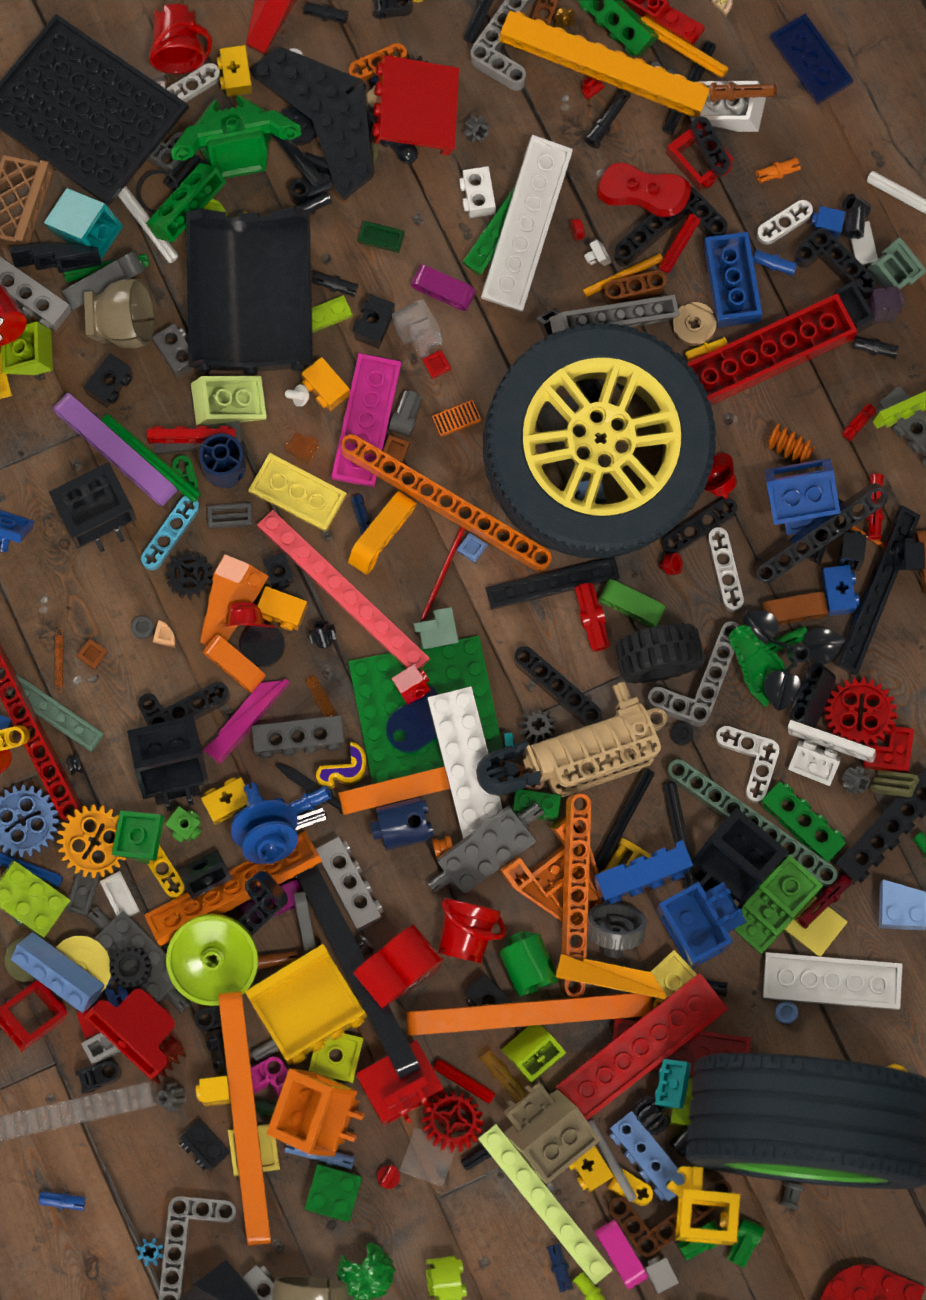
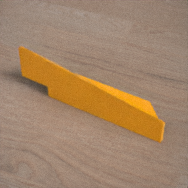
M561 954L556 973L557 978L662 999L667 998L666 993L652 972L584 959L582 962Z

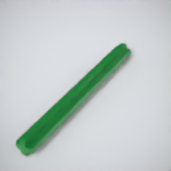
M106 414L101 419L108 428L170 481L189 500L196 502L200 498V491L112 416Z

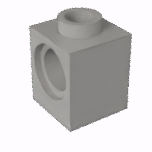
M660 1256L647 1262L649 1267L644 1270L657 1294L679 1283L667 1258L661 1260Z

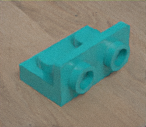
M663 1059L659 1070V1085L655 1092V1105L666 1109L684 1108L691 1063Z

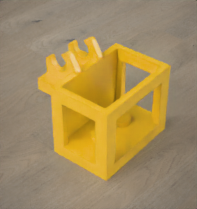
M680 1167L677 1173L684 1176V1184L677 1185L671 1180L667 1185V1189L678 1196L675 1240L730 1246L736 1243L740 1194L702 1191L703 1168ZM692 1204L724 1207V1211L720 1214V1227H723V1231L690 1228Z

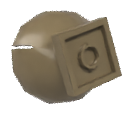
M122 279L113 282L100 295L93 291L84 292L86 336L102 344L113 343L119 348H139L151 344L155 332V320L133 322L155 318L153 301L149 289L142 279Z
M280 1276L275 1279L272 1294L273 1300H348L349 1286L345 1282L330 1279L329 1287V1278Z

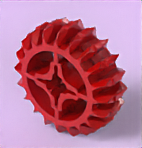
M444 1091L442 1099L435 1095L434 1102H428L432 1111L427 1112L426 1109L423 1110V1115L426 1117L421 1119V1123L425 1125L422 1131L428 1133L426 1139H434L433 1147L441 1144V1151H444L445 1147H449V1152L453 1153L454 1147H457V1150L462 1152L463 1145L469 1149L471 1148V1142L476 1143L478 1141L476 1135H481L482 1129L479 1127L484 1124V1121L479 1118L482 1117L483 1113L476 1111L479 1107L478 1103L471 1105L472 1097L465 1100L463 1092L459 1097H456L455 1091H452L451 1096L448 1097ZM445 1107H454L450 1112H438L440 1109ZM461 1109L469 1116L471 1124L461 1117ZM454 1114H456V1122L454 1123V1125H452L451 1129L449 1130V1122L451 1121V1119H453ZM434 1120L444 1127V1135L438 1131ZM455 1132H467L460 1137H451Z

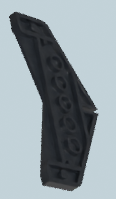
M283 47L274 49L249 69L259 82L270 88L313 121L335 188L344 200L373 178L375 171L366 84L362 79Z

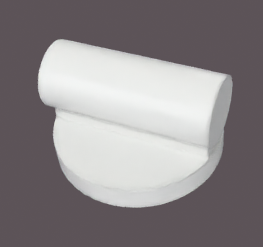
M299 384L294 390H286L285 396L286 398L293 399L296 406L302 407L309 400V391L305 385Z

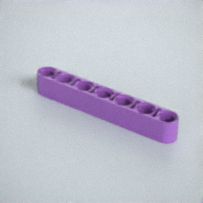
M67 392L52 407L53 411L158 505L163 507L178 491L170 481L70 393Z

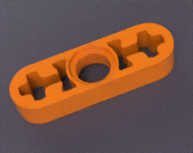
M400 43L392 44L352 62L349 66V74L363 81L376 76L374 75L376 67L372 65L374 59H382L386 54L397 57L394 56V51L401 53L400 58L405 57L407 59V50ZM355 68L362 70V74L355 73Z

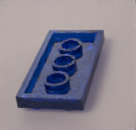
M806 13L770 34V40L817 105L853 84V78Z

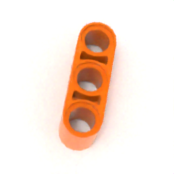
M218 634L202 651L212 662L250 693L266 677L256 665Z

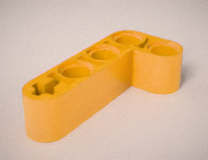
M398 491L355 543L348 563L365 575H368L375 566L379 554L413 513L417 503Z

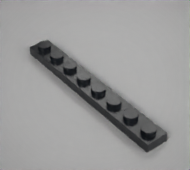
M905 506L898 507L835 665L852 675H858L899 572L894 569V544L902 543V539L912 538L921 516Z

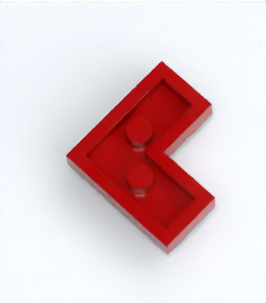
M892 728L889 747L868 745V747L876 749V757L873 763L864 761V768L909 774L914 729Z

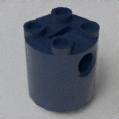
M221 433L208 437L201 445L199 458L206 480L220 488H232L235 484L239 483L246 470L243 448L239 441L231 435Z
M420 797L375 807L378 821L370 822L374 840L383 839L386 851L430 841V836L434 835L431 822H426L425 814L428 813L426 801L420 800ZM411 815L419 817L420 822L418 826L410 827L408 825V818Z

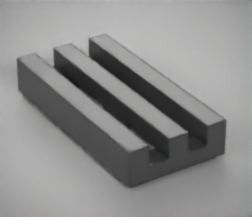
M251 503L207 506L209 529L253 526ZM247 509V513L212 515V512ZM248 518V520L213 522V520Z

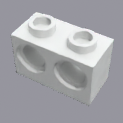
M489 166L463 170V178H459L461 191H465L466 198H463L464 211H469L470 218L494 215L496 206ZM479 180L481 183L474 186L470 184V181ZM475 200H482L484 204L477 206L473 202Z

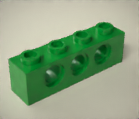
M578 0L581 3L579 6L585 12L596 17L594 19L595 22L603 28L606 27L610 31V36L617 42L621 41L626 46L625 50L632 56H643L659 37L622 0H603L604 8L602 10L598 7L600 0ZM616 13L619 16V22L617 25L613 21V17ZM630 28H632L635 33L632 39H630L628 36V31Z
M200 163L146 224L157 239L173 243L186 228V213L203 209L227 182L217 167Z
M779 781L761 800L759 805L802 845L829 863L845 846V837L838 830L834 829L833 831L827 825L828 821L822 815H816L810 810L811 805L803 798L798 799L794 795L795 791L787 783L783 785ZM783 802H790L793 805V810L790 812L785 811L782 808ZM800 817L808 818L810 826H801L798 819ZM818 832L824 833L827 838L826 842H818L815 834Z

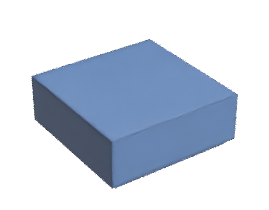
M469 532L458 547L457 552L475 564L488 544Z

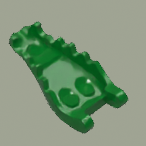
M741 625L729 634L728 640L736 653L743 679L749 692L765 708L769 705V701L764 696V681L771 672L777 670L784 673L786 667L781 658L757 638L750 626Z

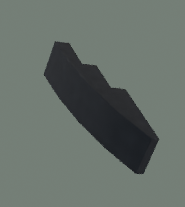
M62 243L29 244L10 247L11 257L16 268L35 264L37 270L58 267L59 273L102 266L98 247Z

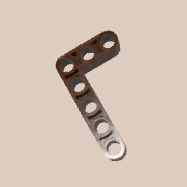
M718 1180L704 1190L715 1192L717 1185H723L726 1187L727 1193H732L730 1183L725 1180ZM617 1197L609 1204L608 1211L610 1216L617 1222L621 1231L640 1256L650 1257L675 1239L677 1211L649 1231L625 1198ZM614 1203H623L626 1209L625 1213L622 1215L616 1214L613 1211ZM692 1204L690 1227L718 1206H709L706 1211H700L696 1204ZM630 1221L637 1222L639 1232L636 1234L628 1232L627 1223ZM662 1226H667L671 1229L672 1235L669 1239H664L660 1236L659 1230ZM649 1240L652 1242L653 1250L650 1253L642 1251V1241Z

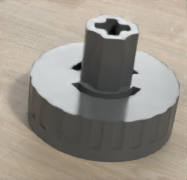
M609 902L598 904L588 912L587 937L595 944L603 947V955L608 958H619L622 956L623 950L633 949L642 944L645 938L647 919L640 910L627 904L616 903L610 905Z

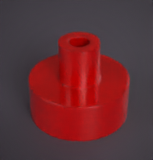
M678 553L666 554L663 561L659 563L660 569H664L665 573L669 576L679 575L683 567L681 556Z

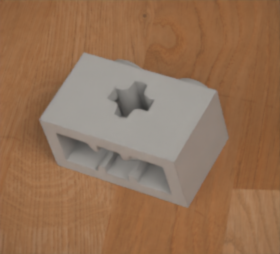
M102 1033L81 1043L93 1066L121 1052Z

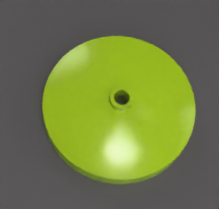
M205 914L194 917L185 922L175 932L169 943L166 954L168 975L175 988L187 999L202 1005L217 1006L219 1005L218 994L242 991L243 995L251 986L258 968L256 943L249 931L238 921L219 914ZM209 955H216V960L210 959Z

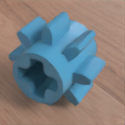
M156 1238L152 1240V1243H148L146 1239H143L145 1245L143 1247H136L137 1250L141 1251V1255L137 1257V1260L144 1258V1266L146 1267L149 1265V1262H153L155 1266H158L157 1259L164 1257V1255L160 1254V1250L164 1248V1245L156 1246ZM149 1246L152 1249L156 1248L153 1258L145 1256Z

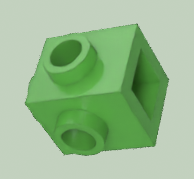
M179 806L165 824L172 831L171 836L180 843L184 840L189 844L191 840L195 841L202 832V829H200L202 827L199 821L200 816L192 810L186 812Z

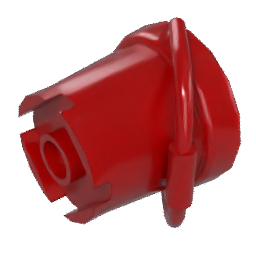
M183 4L163 6L164 11L159 14L157 9L153 14V45L149 51L151 66L157 71L167 74H185L199 69L208 58L213 42L207 29L196 23L195 11L193 9L192 12L188 11V6ZM199 35L204 36L207 40L205 52L203 45L200 43Z
M444 898L441 905L445 913L438 953L482 964L488 940H499L506 934V927L500 916L501 912L479 905ZM498 923L500 933L494 934L492 932L493 926Z

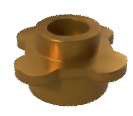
M569 8L557 10L554 16L556 20L555 27L561 28L573 25L575 23L573 18L575 15L574 10Z

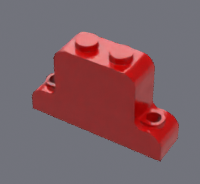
M135 989L117 1007H114L108 1001L101 1000L85 1014L84 1017L150 1079H153L166 1066L167 1058L159 1049V1044L173 1030L175 1022L170 1013L155 1002L149 993L142 989Z

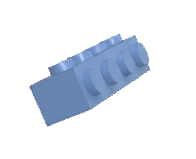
M34 932L17 944L11 961L82 1013L98 1000L104 987L102 982Z
M631 1111L609 1129L612 1133L609 1137L617 1147L621 1144L626 1151L624 1153L626 1159L632 1165L636 1163L641 1169L638 1173L646 1183L650 1181L655 1187L653 1192L660 1201L665 1199L668 1203L676 1195L667 1189V1185L671 1180L677 1185H683L685 1181L684 1176L677 1173L678 1168Z

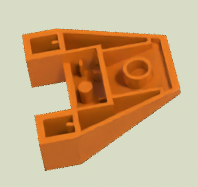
M566 815L550 826L562 846L530 870L518 856L498 870L511 888L561 922L563 921ZM576 821L573 828L576 833H579L582 827ZM579 843L573 847L574 855L578 856L582 851ZM591 846L588 912L592 907L602 904L593 880L594 876L599 874ZM579 866L574 867L572 870V876L576 879L581 875ZM578 889L573 890L571 894L573 901H577L580 898V891ZM574 912L571 915L572 924L578 923L580 919L578 912Z

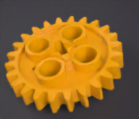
M91 805L90 811H88L86 806H82V813L75 809L74 818L70 815L66 816L69 821L68 824L61 822L62 827L65 829L64 831H57L62 836V839L56 841V843L62 844V848H59L57 852H64L65 855L61 858V861L69 860L67 868L75 866L74 874L82 870V877H86L88 872H90L92 878L96 877V872H99V875L104 877V870L112 874L113 869L111 866L114 865L120 868L118 860H126V858L112 855L114 841L108 844L103 839L104 833L109 830L114 834L115 840L119 815L112 817L113 809L105 813L104 806H101L98 811H96L95 805ZM88 819L92 820L95 824L94 830L90 833L85 831L83 826L84 822ZM103 823L104 828L96 838L98 845H93L86 859H83V854L91 844L88 840L89 837H95L99 826ZM76 839L83 842L84 847L80 852H75L72 848V844ZM96 850L103 854V860L98 864L92 860V854Z

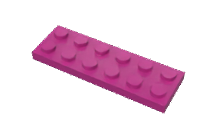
M358 354L331 476L332 480L375 488L377 476L345 458L341 453V442L345 436L353 434L383 451L401 370V361ZM347 443L345 445L349 451L357 448L354 443ZM372 454L364 456V459L368 462L376 460Z

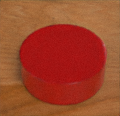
M579 218L571 220L570 228L573 239L575 241L583 240L585 238V230L582 221Z

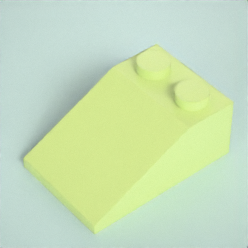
M201 376L191 383L196 426L236 421L241 423L265 420L267 418L261 376Z

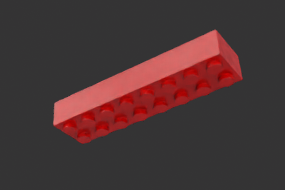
M837 293L688 362L687 365L692 367L699 377L698 380L700 384H703L708 395V402L710 401L712 406L854 340L857 329Z

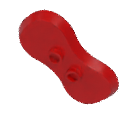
M616 163L608 167L602 174L597 186L599 199L608 205H636L660 217H670L680 213L686 206L691 194L690 183L680 175L647 174L627 163Z

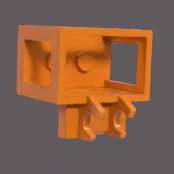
M289 1068L266 1134L305 1153L335 1157L338 1145L344 1144L345 1139L355 1142L358 1135L347 1131L351 1117L362 1120L365 1113L356 1109L359 1100L355 1099L356 1090L316 1072Z

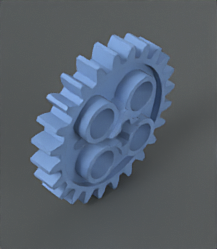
M22 785L21 791H18L13 786V793H9L5 789V797L0 796V847L4 846L2 852L6 854L11 850L12 857H15L17 852H19L22 859H24L26 852H28L31 858L33 857L34 850L42 854L40 847L49 848L47 841H55L51 834L59 831L54 825L60 824L58 819H54L59 814L57 810H52L55 807L53 802L48 803L50 796L46 795L42 798L43 790L40 789L35 793L34 786H31L29 791H27L25 785ZM25 802L33 803V808L30 811L22 810ZM37 811H41V814L33 816ZM5 813H12L13 819L10 822L5 823L2 821ZM22 817L26 820L25 826L20 824L19 819ZM36 821H43L44 826L41 830H33V824ZM13 827L9 832H5L7 828ZM17 832L24 833V838L20 842L13 841V836Z

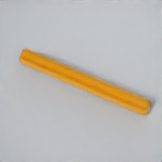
M641 17L659 35L658 40L720 78L725 77L728 72L727 66L647 17Z

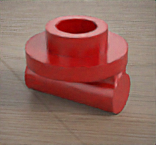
M592 77L584 79L580 87L586 100H589L605 88L600 80Z
M391 1164L382 1167L377 1174L379 1185L385 1189L396 1187L400 1181L398 1168Z

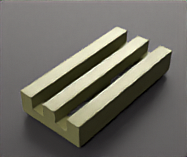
M878 770V777L874 778L875 784H871L870 789L873 793L911 797L920 779L915 774ZM881 784L891 785L892 787L881 786Z

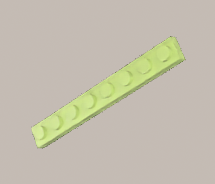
M496 1124L478 1138L594 1285L613 1271Z

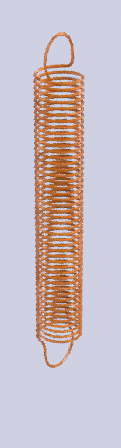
M63 635L61 638H56L55 636V646L60 643L62 645L61 649L55 648V657L56 655L62 656L61 660L58 659L56 661L55 659V668L56 666H61L62 668L61 671L56 672L55 670V678L61 677L62 679L61 682L55 681V686L62 687Z

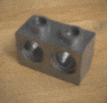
M174 323L152 337L154 345L176 378L194 369L188 367V360L186 362L178 361L180 356H188V343L186 342L188 337L182 328L178 330ZM170 338L177 339V342L173 345L166 343Z

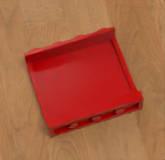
M385 55L376 65L378 82H376L374 94L377 95V103L375 102L373 108V115L376 116V122L372 127V136H375L374 144H378L380 140L441 149V155L449 156L455 149L459 68Z

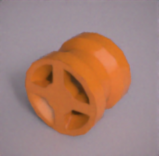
M450 835L445 836L441 840L437 838L432 839L436 860L453 847Z

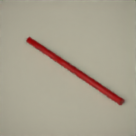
M462 527L459 529L420 619L423 621L426 620L465 532V529Z

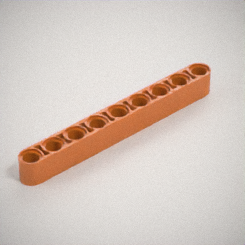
M576 793L570 795L566 802L561 954L577 958V960L583 962L586 959L591 800L584 794ZM580 797L583 800V807L577 810L574 807V802ZM579 820L583 828L579 833H576L573 826ZM577 843L582 847V851L578 856L573 853V847ZM579 866L581 875L575 879L572 876V870L574 867ZM575 889L580 891V898L577 901H573L571 898V894ZM574 912H578L580 916L576 924H572L570 919ZM573 935H577L579 938V943L575 947L570 945V938ZM561 978L560 986L565 995L577 998L585 992L586 983L577 982L576 991L571 993L568 990V985L572 980Z

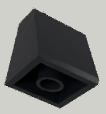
M226 1259L196 1282L180 1300L259 1299Z

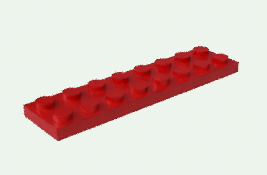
M699 972L555 1085V1087L588 1120L660 1064L663 1059L669 1057L726 1012L728 1007Z

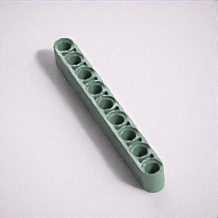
M676 759L670 763L667 776L671 782H675L678 787L725 820L730 815L727 807L731 805L736 806L748 818L754 819L757 825L765 832H773L776 836V841L780 845H791L794 848V853L791 856L802 865V858L811 859L813 866L804 868L824 885L823 888L834 883L837 878V871L831 864L685 761ZM679 766L683 769L684 774L676 776L672 773V768ZM697 779L701 782L702 787L694 789L691 787L690 781ZM712 792L718 793L720 801L712 802L709 799V794ZM828 871L831 874V880H822L820 872Z

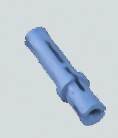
M286 1144L287 1147H285L284 1153L324 1162L326 1166L331 1167L335 1165L352 1170L353 1161L355 1160V1156L336 1152L335 1157L308 1154L293 1148V1146L289 1147L290 1145Z

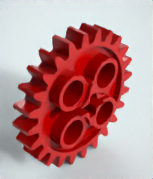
M855 677L853 678V684L845 680L844 688L837 685L838 693L831 691L830 696L833 699H828L826 704L829 706L824 707V712L828 714L825 716V721L830 722L827 725V729H834L833 735H840L841 738L859 744L863 743L867 747L869 742L877 746V739L884 742V733L891 735L889 727L895 728L893 720L897 719V713L893 712L897 710V705L891 704L894 702V696L887 697L889 689L882 691V683L874 686V679H872L868 684L865 677L862 678L861 683H858ZM860 695H864L862 729L857 731ZM853 698L856 700V703L848 705L845 703V700ZM875 700L879 704L876 707H871L867 702ZM851 719L854 721V724L852 726H845L843 721ZM868 721H873L877 726L868 728L865 724Z

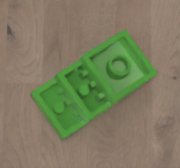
M789 855L743 906L741 910L746 923L733 931L757 953L762 955L824 885Z

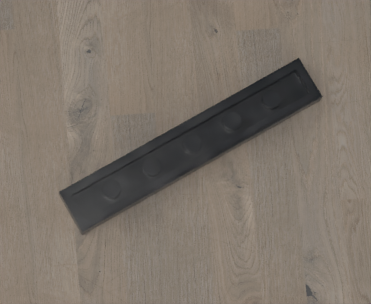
M615 557L489 586L486 587V593L490 609L494 610L573 591L575 587L584 583L598 585L607 583L608 579L619 580L620 575Z

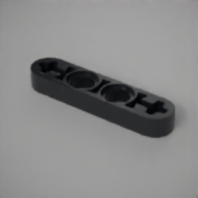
M730 498L721 499L669 533L662 543L664 552L666 554L680 553L709 534L712 529L732 519L737 511L736 502ZM723 505H731V513H728L727 511L723 512L720 515V518L722 519L719 520V516L717 513L723 510ZM704 516H712L715 519V523L712 526H706L703 523ZM693 527L697 531V535L693 538H688L684 533L685 529ZM680 533L682 540L676 544V549L673 547L668 548V540L675 542L679 539L677 534Z

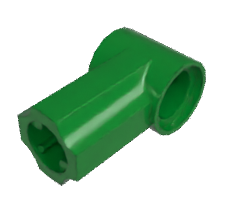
M744 1217L737 1231V1242L732 1245L726 1260L745 1268L754 1247H757L762 1238L765 1227Z
M715 1220L700 1228L721 1231ZM688 1241L677 1243L686 1261L707 1249L711 1250L719 1245Z

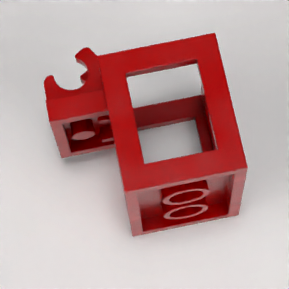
M417 1040L409 1045L421 1067L420 1070L400 1079L387 1056L356 1073V1077L383 1127L401 1116L409 1124L411 1120L407 1113L421 1105H424L427 1112L432 1111L428 1101L434 1099L435 1095L439 1096L444 1092V1088Z

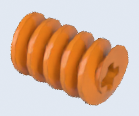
M778 423L768 440V449L772 450L777 446V454L785 450L784 458H788L792 454V462H796L798 459H800V463L808 462L816 445L811 448L810 439L802 443V435L795 439V431L787 435L788 427L780 431V423Z

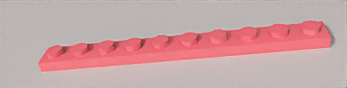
M274 510L257 524V527L405 668L415 665L419 671L430 660L415 643Z

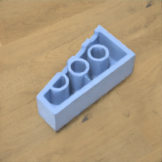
M883 879L879 886V928L926 931V892Z

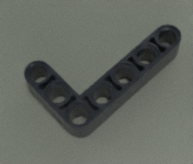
M691 186L690 197L693 200L687 202L680 213L670 217H660L651 214L616 245L614 261L619 266L630 265L685 216L688 217L690 214H694L701 219L697 227L707 237L726 235L727 221ZM705 211L707 216L701 217L697 212ZM658 223L661 228L653 229L650 225ZM719 226L722 231L715 232L712 227ZM643 237L645 242L638 243L635 241V238ZM624 250L627 251L630 255L627 257H623L619 254V252Z

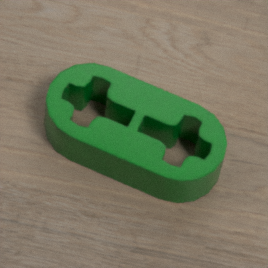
M184 455L176 457L172 463L173 469L184 479H189L190 484L195 485L194 487L199 490L190 458ZM180 462H184L185 465L189 464L186 466L187 474H182L181 468H177L180 466Z

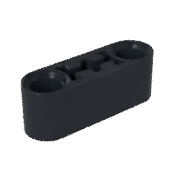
M817 662L808 668L790 710V718L793 721L813 728L819 722L836 681L835 674L823 664Z

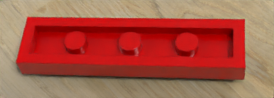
M154 426L152 429H147V440L149 444H203L208 437L214 434L224 433L233 436L235 439H237L236 429H232L230 426H220L219 429H210L208 426H198L196 429H188L185 426H176L174 429Z

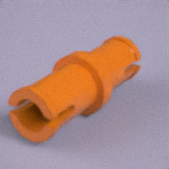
M795 157L782 163L775 162L770 167L756 170L755 175H759L756 179L759 184L774 178L781 179L783 175L800 171V165H796L799 164V161Z

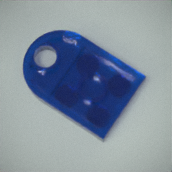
M433 686L429 687L430 692L426 693L422 698L413 701L409 705L405 704L388 719L386 734L390 744L395 749L405 753L417 752L437 738L427 699L428 697L439 695ZM396 731H403L406 734V739L402 742H397L393 739V735Z

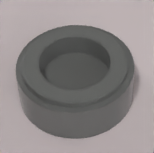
M140 616L134 619L131 629L134 636L138 639H147L152 636L154 625L150 618Z

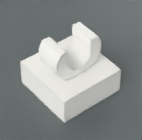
M598 240L590 243L593 251L584 255L587 263L593 265L599 262L606 266L612 262L603 243Z

